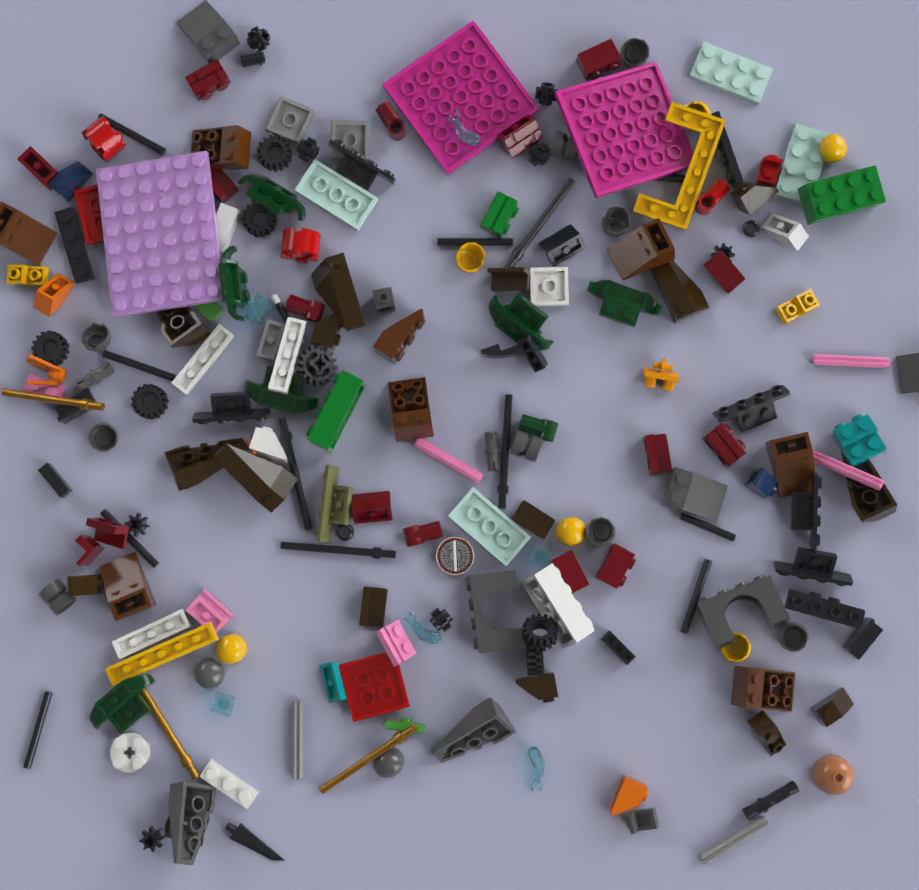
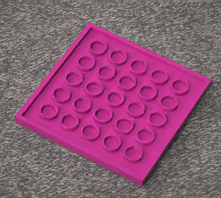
M474 20L382 84L385 91L447 175L499 140L497 137L498 133L527 114L533 116L539 111V107Z
M657 61L555 91V99L595 199L688 169L694 152L684 128L665 121L673 101Z

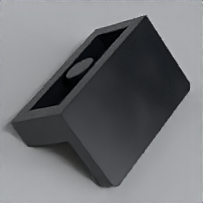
M571 224L539 242L540 247L546 252L549 262L553 267L586 248L580 233Z
M88 388L71 397L72 399L79 400L82 398L91 399L92 402H96L91 390ZM61 404L54 406L59 415L58 421L64 424L88 412L87 410H81L80 407Z
M866 617L863 620L862 627L860 629L857 628L842 647L856 659L860 660L883 629L875 623L873 618Z

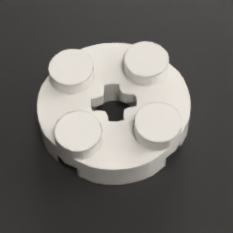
M135 732L122 734L114 740L110 748V758L113 766L127 773L135 772L142 768L149 760L151 753L149 743L142 735ZM128 747L135 751L131 758L125 753Z

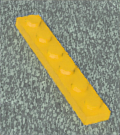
M209 622L105 668L112 686L124 679L142 674L215 642L219 638L212 622Z

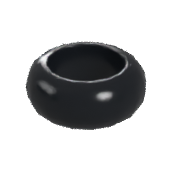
M749 220L743 225V233L747 237H755L760 232V225L754 220ZM748 224H753L756 227L755 233L747 231L746 227Z
M350 524L339 525L336 530L337 537L342 541L350 540L354 535L353 527ZM342 527L350 529V535L346 538L340 535Z

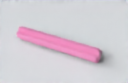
M815 354L812 360L814 365L887 368L890 362L888 357Z
M420 438L415 441L414 446L470 480L479 483L482 479L483 474L425 439Z
M813 450L814 463L876 490L882 488L884 483L882 479Z

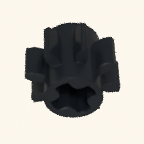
M256 26L247 33V43L253 50L258 48L261 52L270 45V35L264 28L259 30V27Z
M543 82L541 87H536L535 98L539 99L538 103L541 105H552V102L556 101L554 93L558 89H555V85L552 83Z
M308 137L307 141L301 139L296 149L300 159L308 162L309 158L314 160L317 157L320 147L317 146L316 140Z
M544 142L541 146L538 143L534 144L528 152V155L531 156L529 162L535 167L537 164L543 166L551 157L548 153L550 148Z
M722 243L720 248L717 245L714 247L716 253H712L710 257L722 251L732 262L730 258H733L735 253L731 251L732 246L727 247L725 243Z
M137 513L136 517L129 515V522L124 523L129 526L128 533L133 531L134 537H138L139 532L146 535L144 530L146 527H150L146 523L148 517L141 518V513ZM136 521L141 522L139 524L140 528H135Z
M437 608L430 613L432 618L429 621L437 631L443 629L445 632L452 627L449 622L453 619L445 609L440 611Z
M151 826L149 827V832L146 830L141 832L144 837L139 842H143V850L151 848V852H154L156 846L158 848L163 846L160 841L165 836L161 835V828L154 830V827ZM152 836V838H155L156 841L153 842V840H149V837Z

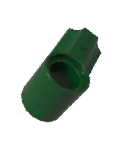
M522 414L518 430L535 435L545 441L553 442L558 423Z

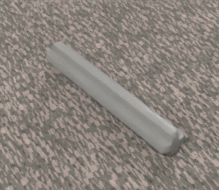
M293 701L292 703L293 779L303 778V701Z
M764 816L757 818L699 855L701 862L704 865L710 863L768 827L767 819Z

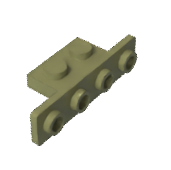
M326 465L323 474L324 483L321 491L322 499L316 531L317 541L330 543L332 524L349 525L353 487L337 485L339 467L333 465Z

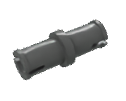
M108 361L101 367L90 370L89 374L75 382L78 384L79 389L83 391L94 383H100L101 379L114 373L115 370Z
M485 432L486 450H484V454L487 455V470L498 471L500 470L498 453L500 452L497 448L496 432Z

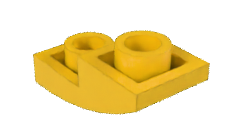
M7 265L6 283L23 286H43L48 282L49 268L46 266Z
M809 289L777 306L775 311L783 325L818 307L820 304L812 290Z

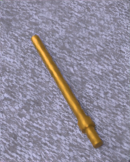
M3 388L1 391L3 396L80 407L81 410L90 411L93 409L103 411L105 409L104 403L92 402L91 399L82 398L79 400Z
M145 688L141 695L152 708L151 712L181 759V765L183 768L186 767L194 780L200 775L192 763L193 759L190 754L187 755L147 688Z
M412 724L405 730L395 733L392 739L320 786L319 790L321 793L324 794L395 745L405 742L407 737L418 731L417 726Z

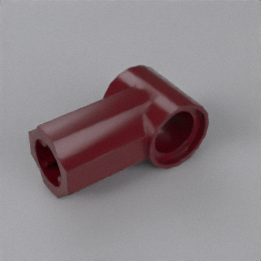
M389 101L380 104L375 111L388 130L390 137L395 141L402 140L406 135L403 121L398 117ZM395 127L401 128L398 132L392 131Z
M290 294L285 310L317 323L321 320L326 305L315 300L309 301Z
M439 521L403 528L407 547L443 537Z

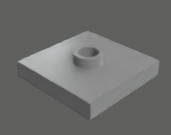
M280 96L265 130L273 135H279L280 138L282 136L285 140L298 145L301 139H304L315 110Z
M331 120V140H339L345 144L344 148L349 151L353 149L362 155V159L368 160L370 121ZM331 148V159H342L344 157L343 154Z

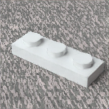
M212 759L199 776L246 809L251 806L260 792Z

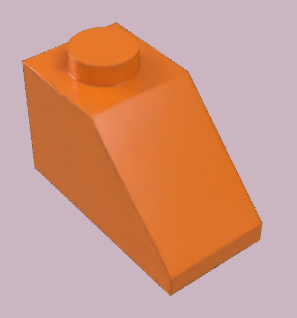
M58 273L36 290L33 308L50 317L61 307L74 286V282Z
M623 775L609 808V813L615 816L640 806L641 802L645 801L649 791L646 784Z

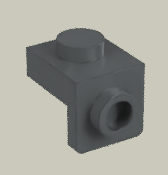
M655 807L636 809L627 814L626 824L630 828L631 834L659 828Z

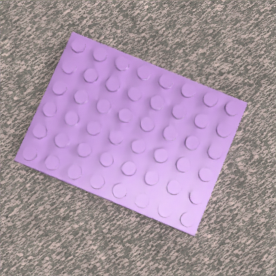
M201 151L96 169L112 317H124L222 301L218 266L222 261L208 152Z

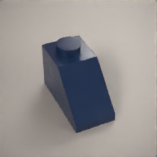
M78 161L60 170L48 185L69 202L75 196L74 190L81 189L93 173Z
M759 468L753 471L745 487L762 498H768V496L772 497L777 490L775 485L778 481L767 470Z

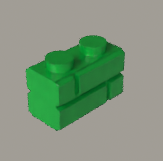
M497 192L480 224V228L498 238H501L502 234L506 235L511 226L508 224L511 217L515 218L519 211L517 207L518 201L501 192Z

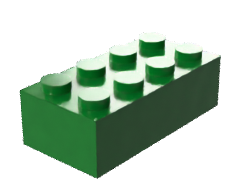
M876 165L810 182L797 189L807 225L873 208L886 202Z
M343 370L340 374H336L333 380L335 385L332 391L329 390L324 398L326 403L323 409L319 408L315 416L317 421L314 426L311 425L306 434L309 442L330 453L334 450L366 386L363 380Z

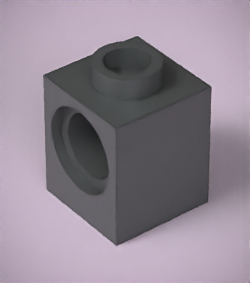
M391 287L372 290L377 313L396 310Z

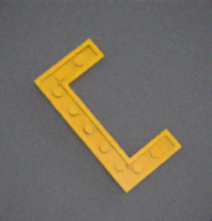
M671 102L665 121L701 134L675 205L639 193L632 212L652 219L660 218L661 222L687 230L726 120Z

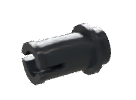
M260 51L241 56L243 68L258 64L262 66L263 63H266L264 53Z

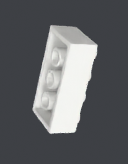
M553 563L521 582L542 617L544 614H547V618L551 616L553 621L557 622V641L562 648L579 642L595 631L592 627V621L585 616L581 604L575 600L571 593V588L563 581L559 569Z

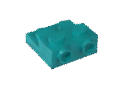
M858 414L852 418V422L848 424L842 422L834 427L835 430H833L832 437L852 467L887 450V447L877 433V427L868 414L864 416Z

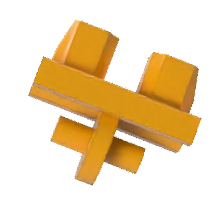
M662 358L661 363H653V368L658 369L644 367L643 375L645 376L644 385L646 387L655 388L656 379L663 380L662 389L672 391L675 382L678 383V373L669 372L672 371L673 365L666 364L665 358Z

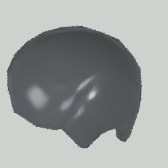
M631 38L624 42L621 47V59L630 67L643 65L649 57L650 48L647 42L638 38Z
M620 206L610 207L602 218L603 231L613 237L625 235L631 225L630 213Z
M93 323L82 333V343L90 351L100 352L106 349L111 342V333L104 323L102 325Z
M99 423L91 429L89 442L99 452H107L117 445L119 434L111 424Z
M603 517L592 519L585 528L587 539L596 546L608 545L616 534L614 524L609 519Z
M796 622L785 624L781 627L778 634L781 646L791 652L802 650L806 647L809 640L806 628Z
M212 658L201 660L196 665L194 675L196 682L201 687L212 689L218 687L223 682L225 672L221 663Z
M392 747L373 760L374 770L381 777H393L402 770L405 763L404 756L399 749Z

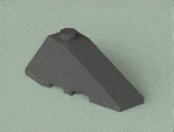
M490 697L475 706L431 750V754L439 761L445 762L464 755L465 751L469 749H482V745L492 741L493 744L499 743L516 733V730L501 706Z
M186 781L170 784L168 806L174 863L183 865L194 864L201 845V836L203 831L207 829L208 817L215 807L216 788L214 786Z

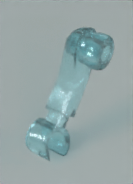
M457 109L454 110V113L457 115L456 119L449 113L448 119L455 124L454 128L458 138L469 145H478L480 136L465 129L463 123L460 122L459 111Z
M408 612L413 616V619L409 622L404 618V621L411 624L413 631L420 640L432 644L441 642L442 637L440 633L424 629L420 622L416 621L415 614Z
M533 746L527 752L534 766V780L530 784L532 791L534 782L539 783V790L542 789L540 780L543 777L545 762L540 750Z

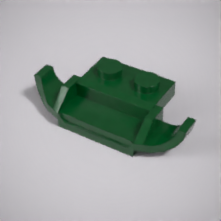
M246 175L237 182L240 185L246 181L251 182L253 185L248 189L246 195L255 204H262L267 207V211L277 215L286 212L289 214L295 209L298 212V220L303 221L305 219L306 211L302 203L297 200L298 196L271 179Z
M233 245L223 252L222 263L218 264L222 301L227 304L228 312L234 319L245 321L242 315H237L236 308H248V301H250V294L246 289L248 276L246 271L239 267V263L236 260H231L232 254L237 252V248Z
M611 280L590 281L587 288L590 294L604 299L598 314L599 316L633 328L636 325L640 312L658 316L662 309V306L657 304L647 292H641Z
M521 293L515 296L510 305L506 304L505 306L498 302L496 295L493 296L489 302V312L496 327L516 343L521 337L531 334L540 350L550 348L554 341L544 339L540 336L542 332L539 330L549 317L546 313Z
M267 366L263 383L258 384L246 379L244 390L249 391L250 398L259 405L292 414L310 411L318 406L319 398L307 397L305 394H301L304 379L301 380L300 378L303 374L293 372L288 394L268 390L273 366Z
M147 674L124 679L99 699L90 714V722L94 728L98 730L105 721L110 720L119 734H122L150 712L152 708L141 693L144 692L145 688L155 683L152 676Z

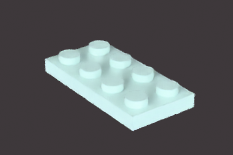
M703 42L689 78L759 105L773 68Z
M797 123L794 125L775 187L779 192L774 196L801 204L797 189L807 183L819 180L824 163L819 146L821 140L829 135V133Z
M314 159L295 188L296 193L357 231L360 230L379 200L376 196Z
M474 487L448 515L505 566L511 562L531 538Z

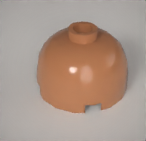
M829 754L822 756L815 763L812 776L814 783L820 790L827 794L839 795L850 789L854 781V773L847 760L840 756Z

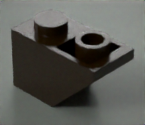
M334 313L315 323L310 341L312 345H320L331 350H335V346H339L341 340L339 332L340 328H344V326Z
M763 710L747 721L753 733L770 756L780 752L787 745L776 724Z

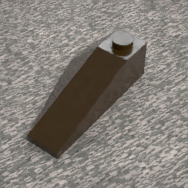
M344 253L325 258L311 274L316 292L322 297L326 305L330 307L347 331L366 326Z
M674 260L650 269L674 323L709 309L702 290Z
M191 306L157 312L161 323V333L172 348L195 345L211 334Z
M243 438L219 441L216 445L201 443L200 447L190 448L189 445L181 446L164 452L178 490L181 491L198 485L224 468L214 458V455L227 442L248 451Z
M228 442L214 455V458L246 491L271 513L285 500L298 479L285 466L272 463L262 456H255L249 453V451Z
M841 452L843 463L850 465ZM870 459L854 466V468L881 479ZM846 477L852 507L862 523L878 521L896 512L898 504L885 483H883L880 490H876Z

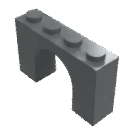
M516 570L469 575L470 579L466 580L467 591L472 593V599H468L470 611L474 610L475 617L471 618L472 630H476L477 637L473 638L474 648L479 649V653L526 648L525 641L523 642L522 627L504 630L494 629L485 622L482 616V606L489 595L499 591L518 589Z
M760 575L754 578L753 582L747 584L746 582L739 583L734 589L729 591L728 589L721 590L716 596L711 598L710 596H705L697 603V610L715 650L734 643L735 638L726 620L725 610L735 601L748 600L755 603L760 608L769 629L787 623L790 618L770 575L766 577Z

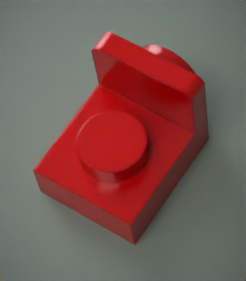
M776 155L764 156L760 162L756 182L775 186L783 160L778 159Z

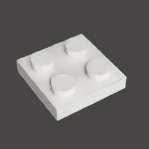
M568 267L530 268V301L536 306H569Z

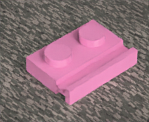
M206 589L186 609L201 625L212 622L216 634L234 615Z
M399 620L376 632L394 667L417 654Z

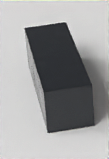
M531 334L521 337L517 343L534 372L544 369L548 362Z
M46 463L38 469L60 498H65L73 491L51 463Z
M610 630L600 638L626 665L636 657Z

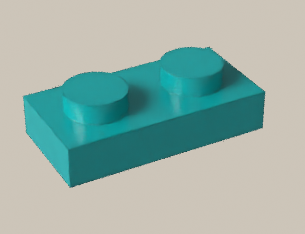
M337 661L319 665L328 702L347 699Z

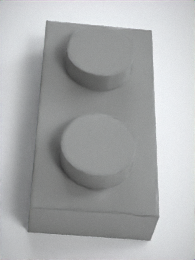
M267 319L256 354L257 357L276 361L285 324Z

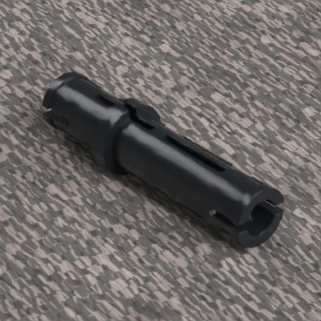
M792 780L763 798L759 797L756 802L743 808V813L748 820H751L763 812H768V809L800 792V790Z

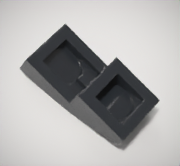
M499 344L480 350L481 357L493 359L514 357L522 352L519 345L501 351Z

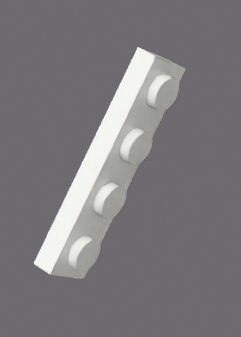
M291 317L287 318L268 390L288 394L307 325L306 321Z
M218 324L171 383L188 395L235 336Z
M181 609L112 641L118 658L122 659L191 627L185 610Z

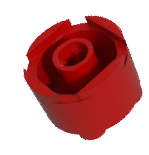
M104 116L98 118L81 132L85 140H90L89 143L92 149L106 162L111 160L126 146L122 140L123 137L116 129L114 131L111 129L110 123Z
M295 228L284 229L281 258L287 260L297 259L296 262L300 264H307L308 260L318 261L320 233L306 228H301V231H295Z

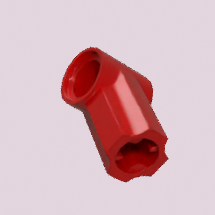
M718 178L696 202L695 209L700 215L709 214L717 203L730 191L728 183ZM706 201L709 207H704L701 202Z

